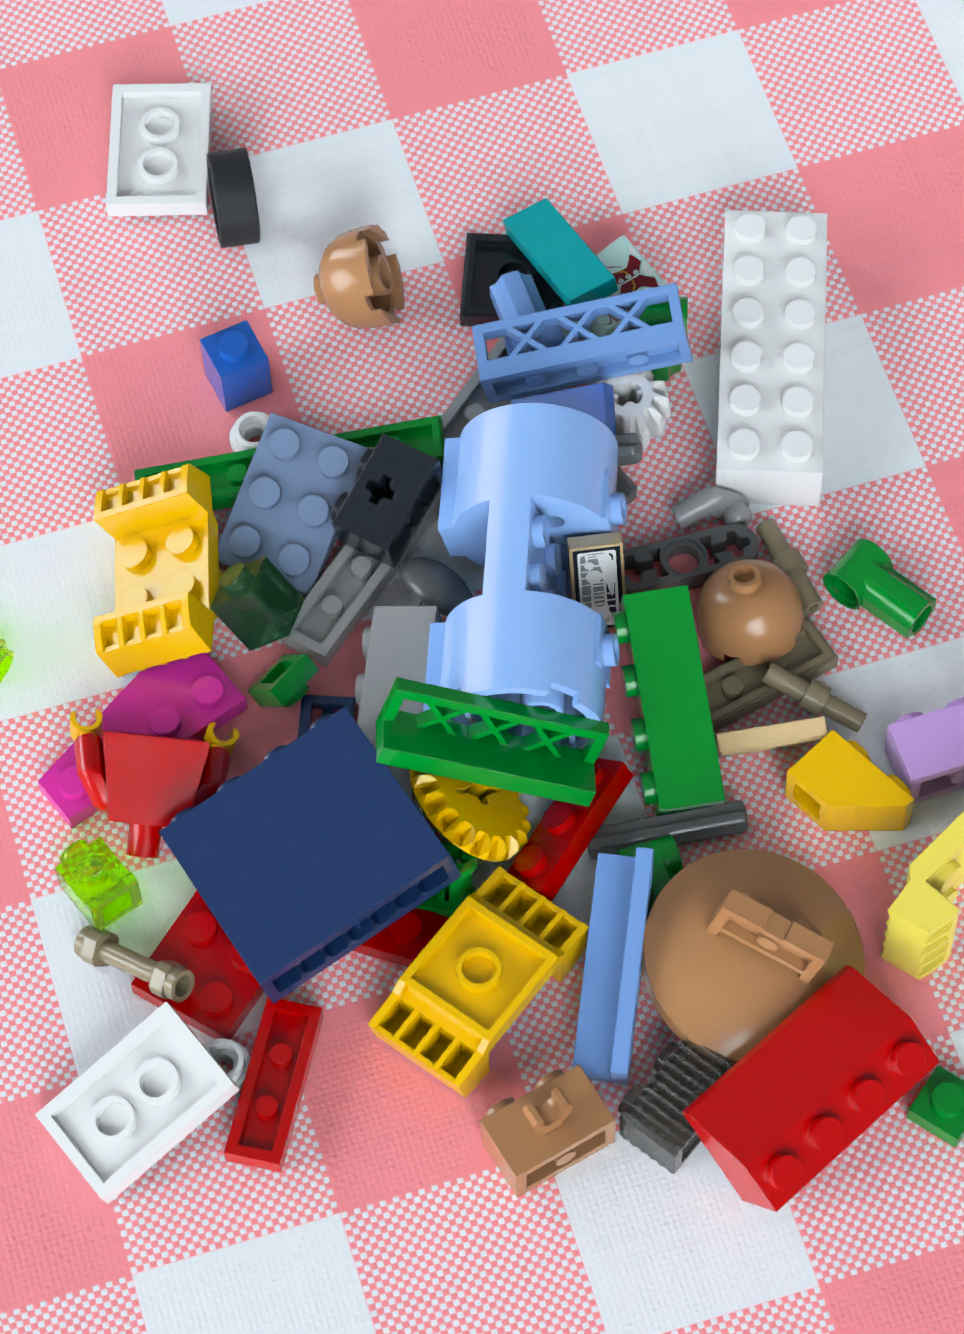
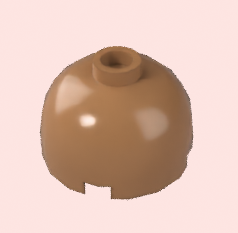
M368 225L338 235L324 250L320 259L319 274H316L313 280L314 291L318 301L321 304H326L330 312L342 323L358 329L397 324L401 318L394 315V308L397 310L404 309V285L400 265L396 254L386 256L381 242L388 241L389 238L379 225Z
M742 559L729 562L715 570L700 590L696 617L703 646L714 657L723 661V654L729 657L740 658L741 665L754 666L772 662L790 652L797 644L796 635L801 631V628L804 630V607L796 583L778 565L768 561Z

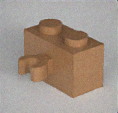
M580 1065L573 1067L565 1073L563 1070H555L545 1075L536 1083L533 1091L517 1100L506 1098L499 1101L486 1112L485 1118L480 1120L481 1143L517 1198L615 1142L616 1119Z

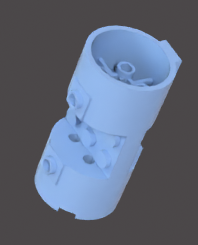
M518 403L500 406L483 412L464 427L460 437L445 438L438 531L450 557L466 556L473 562L485 567L483 595L470 598L456 606L448 615L446 622L430 623L425 683L604 722L606 688H610L611 667L619 665V640L616 633H609L602 613H596L582 603L571 599L567 538L618 532V525H625L627 521L625 494L623 492L617 493L618 443L611 430L598 419L565 406L546 403ZM424 703L423 711L430 709L429 706ZM464 713L453 717L456 723L471 725L483 720L480 715ZM523 724L505 729L508 734L521 737L536 732L533 726ZM572 735L558 740V742L563 746L580 749V747L586 745L589 738Z

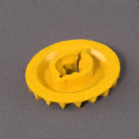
M409 770L411 785L422 810L440 833L461 850L486 861L501 862L514 857L528 842L526 835L531 830V825L526 817L530 811L526 805L519 801L522 793Z

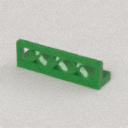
M396 677L376 720V763L589 807L596 794L594 763L609 737V723ZM404 699L425 703L430 708L417 714L399 711ZM464 713L480 715L483 720L471 725L456 723L453 717ZM523 724L533 726L536 732L521 737L508 734L505 729ZM572 735L589 738L583 750L560 745L558 740Z

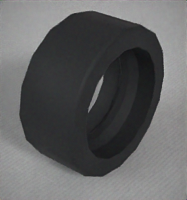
M246 148L207 153L208 180L220 247L228 248L259 243L260 224L251 164Z

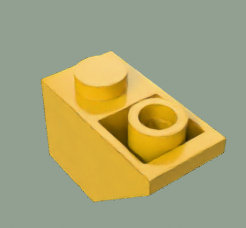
M834 730L829 732L787 771L785 797L824 831H903L911 822L914 798L906 784L895 775L883 773L871 762L868 753L860 744L853 740L846 741Z

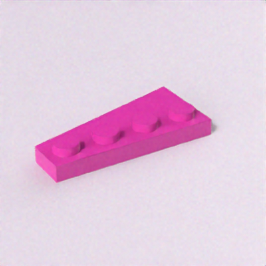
M203 652L189 656L187 659H178L165 665L160 664L140 671L102 712L103 729L203 740L211 722H216L214 732L247 710V701L207 653ZM73 743L38 780L40 791L71 829L99 811L92 806L77 775L75 746Z

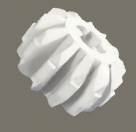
M651 370L589 384L604 382L613 385L617 435L638 434L644 450L650 444V437L662 438V434L665 432V424L668 418L671 417V402L667 398L668 389L665 381H654V374Z

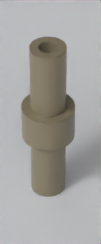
M767 519L761 522L756 527V531L773 558L771 563L778 565L796 583L804 607V613L813 614L817 612L824 603L806 574L809 567L799 550L790 547L774 519Z
M772 662L761 680L765 684L799 701L797 707L815 717L821 713L855 732L860 730L867 717V713L830 694L832 688L813 678L808 682Z

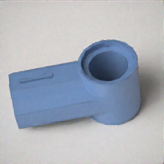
M518 270L501 275L500 279L490 286V298L500 320L546 310L531 274L525 275ZM555 325L546 327L536 341L549 348L561 345L565 337L561 326ZM504 336L509 356L519 342L509 336Z

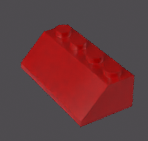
M845 965L683 1110L682 1113L742 1201L777 1212L940 1061L912 1018L855 968Z

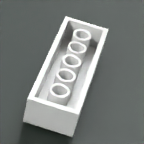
M725 210L715 486L741 493L749 501V504L820 505L824 439L827 213Z

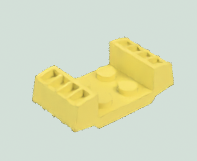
M964 811L909 865L906 886L888 909L890 916L886 921L888 928L884 932L886 939L882 943L884 950L881 952L880 957L919 980L935 971L950 958L960 911L952 903L958 894L956 889L964 882Z

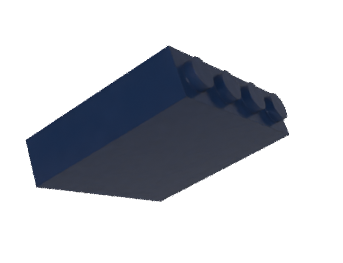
M343 707L334 714L320 717L311 725L308 732L288 745L274 748L264 757L260 764L242 776L228 779L220 785L214 795L196 807L180 811L172 818L168 826L159 831L273 1004L461 877L450 854L390 769L385 764L376 763L375 748L346 707Z

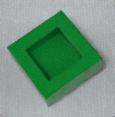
M283 654L247 691L260 707H289L309 690L307 682L319 669L307 654Z
M938 1065L909 1107L907 1119L956 1148L964 1137V1080Z

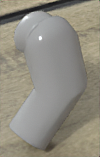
M716 486L706 487L671 506L674 516L682 529L707 516L722 519L726 525L741 524L746 527L752 520V513L748 509L749 501L741 493Z

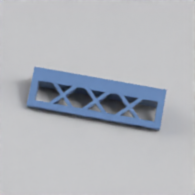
M677 283L472 326L480 383L489 404L693 361ZM669 301L672 322L650 326L638 319L647 306ZM610 314L622 321L611 335L598 337L587 330L598 316ZM560 325L570 331L569 335L559 346L547 348L536 341L546 327ZM509 336L519 342L509 356L489 360L486 340Z
M637 847L636 857L598 853L572 1068L580 1065L590 1081L629 1085L642 974L641 963L644 931L649 913L654 871V849Z

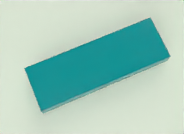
M547 198L502 220L506 234L566 306L606 298L619 291L615 277Z

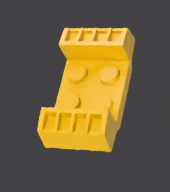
M186 464L156 475L97 491L94 505V521L115 539V611L93 617L94 641L97 655L114 675L119 678L125 676V674L139 670L144 671L146 668L160 664L165 665L178 659H187L192 655L212 652L214 621L219 617L218 523L212 507L210 476L195 466Z
M499 866L476 892L466 897L401 975L392 993L368 1025L377 1037L466 1098L490 1071L489 1052L551 976L562 982L585 951L589 926L568 914L567 911L559 908L546 899L545 896L540 895Z

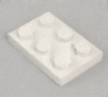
M211 83L113 85L106 194L108 216L208 215L209 180L206 156L211 148L213 100Z
M165 1002L35 1115L97 1195L109 1204L236 1094L240 1088L177 1011L168 1002Z

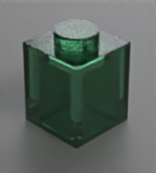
M263 556L246 564L236 563L230 566L219 578V589L210 609L248 650L252 651L289 636L305 599L266 556Z

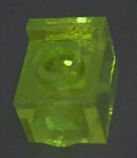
M101 837L90 844L86 840H78L70 844L60 855L59 860L61 863L55 867L60 887L91 926L98 929H106L143 903L137 878L131 871L128 872Z

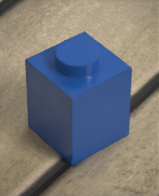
M247 320L200 339L205 374L226 412L273 393L268 357Z

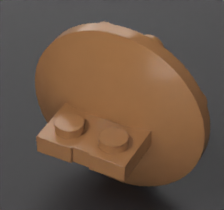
M737 849L717 852L702 857L683 868L666 884L650 908L647 916L641 968L646 989L654 1007L667 1026L688 1046L705 1057L731 1067L845 965L852 966L861 975H865L862 940L858 927L844 901L815 872L799 862L776 853L762 850Z

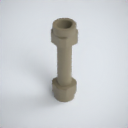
M86 926L76 936L74 952L84 962L95 967L111 965L150 983V991L159 997L182 1002L188 998L194 988V974L186 966L173 960L157 962L120 945L118 936L110 931L98 929L94 926Z

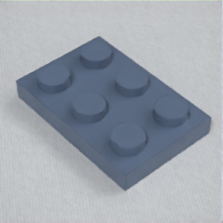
M270 413L218 543L219 563L307 596L321 578L337 539L331 519L334 505L343 492L349 493L359 477L357 475L359 462L368 448Z

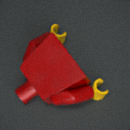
M95 709V723L91 726H82L76 721V710L71 712L70 734L75 741L77 775L92 806L106 812L108 821L129 823L126 855L159 858L161 845L159 831L162 830V827L168 826L172 818L180 811L196 807L216 793L220 785L227 780L231 753L239 738V730L237 728H233L228 741H221L213 733L216 722H211L203 740L104 730L103 715L99 709Z

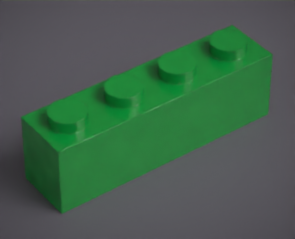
M688 585L623 595L619 604L620 611L612 612L613 631L618 636L619 644L626 643L629 664L621 666V676L625 697H635L638 718L630 719V728L635 752L644 750L648 772L639 773L644 805L653 804L656 816L723 804L726 800Z

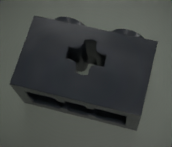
M383 434L376 447H369L363 454L357 469L359 477L349 493L343 492L334 505L331 519L339 541L384 564L396 568L441 488L443 470L439 460ZM392 493L394 497L392 500H389L388 498ZM379 498L381 500L377 505L375 501Z

